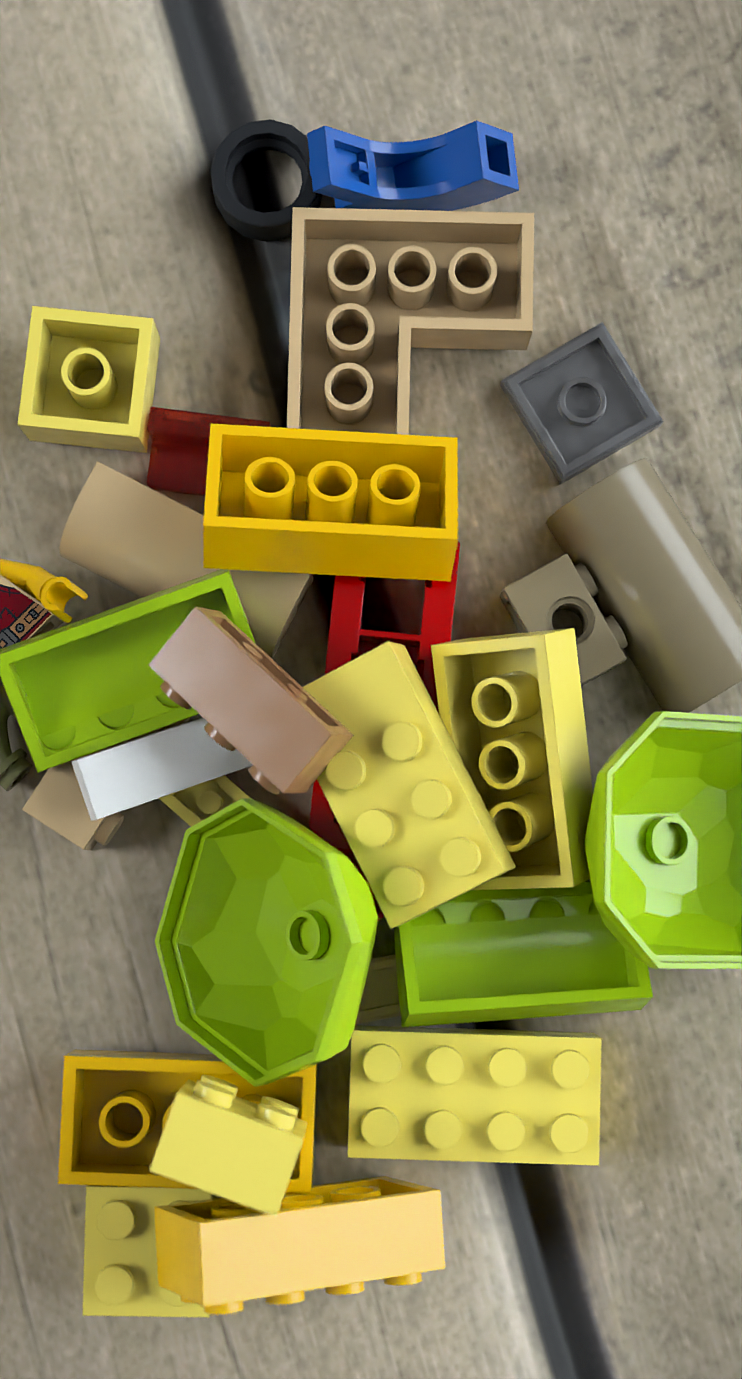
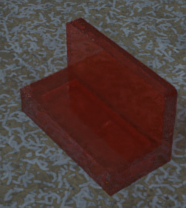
M150 406L147 431L152 439L146 481L148 487L159 491L205 496L210 425L227 424L271 427L270 421Z

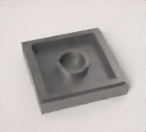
M603 322L501 380L500 384L560 485L659 428L664 422Z

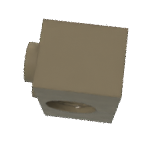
M568 554L557 558L503 588L499 597L519 633L554 630L552 627V615L560 610H569L579 616L583 630L581 636L576 638L581 686L618 667L627 659L622 649L627 647L628 643L621 627L612 615L603 618L592 598L598 594L592 576L582 563L574 566Z

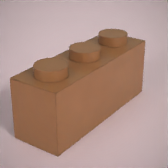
M195 606L149 664L164 680L160 685L163 692L185 709L193 707L208 722L204 727L207 734L223 748L229 751L237 749L253 764L249 768L251 776L265 789L274 794H279L280 792L306 793L326 769L331 759L353 737V734L221 611Z

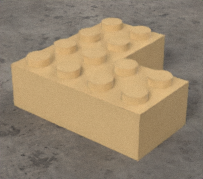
M293 207L287 428L409 435L411 348L527 350L533 331L534 213Z

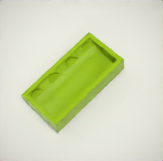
M217 570L0 649V678L37 772L199 714L193 707L185 709L171 700L160 687L164 680L149 664L195 606L221 611L256 644L229 570Z
M583 882L575 887L470 890L394 928L402 1028L641 1010L653 998L648 966L632 956L605 926L594 902L591 882Z

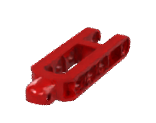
M458 541L451 580H425L420 635L361 629L366 577L335 575L325 675L388 641L402 644L405 646L414 665L417 666L416 669L439 713L431 645L451 641L460 542ZM318 780L313 783L309 827L314 834L344 854L367 882ZM369 886L378 916L377 921L384 918V914Z

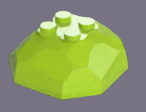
M669 711L654 712L612 754L597 773L584 841L594 902L605 926L632 956L650 968L742 969V716Z
M252 798L240 799L185 831L155 938V945L177 1026L254 1087L267 1085L325 1061L348 1046L354 1031L368 974L378 920L369 885L351 861L296 820Z

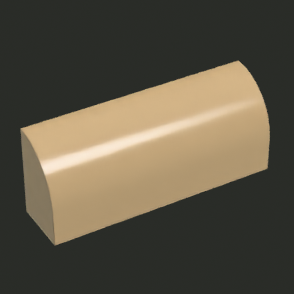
M98 461L96 462L65 525L59 551L62 557L142 598L220 570L203 568L204 515ZM229 570L256 645L273 659L314 580L313 574Z

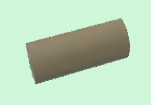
M648 458L637 460L597 482L570 500L547 519L546 524L563 552L568 554L573 565L582 563L589 571L598 590V594L592 597L604 617L612 615L621 627L628 646L624 649L663 711L689 713L742 681V607Z

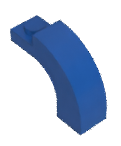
M477 120L436 137L408 142L373 141L325 125L307 133L310 158L309 170L312 177L313 192L333 197L335 208L453 211L486 203L519 191L513 133Z

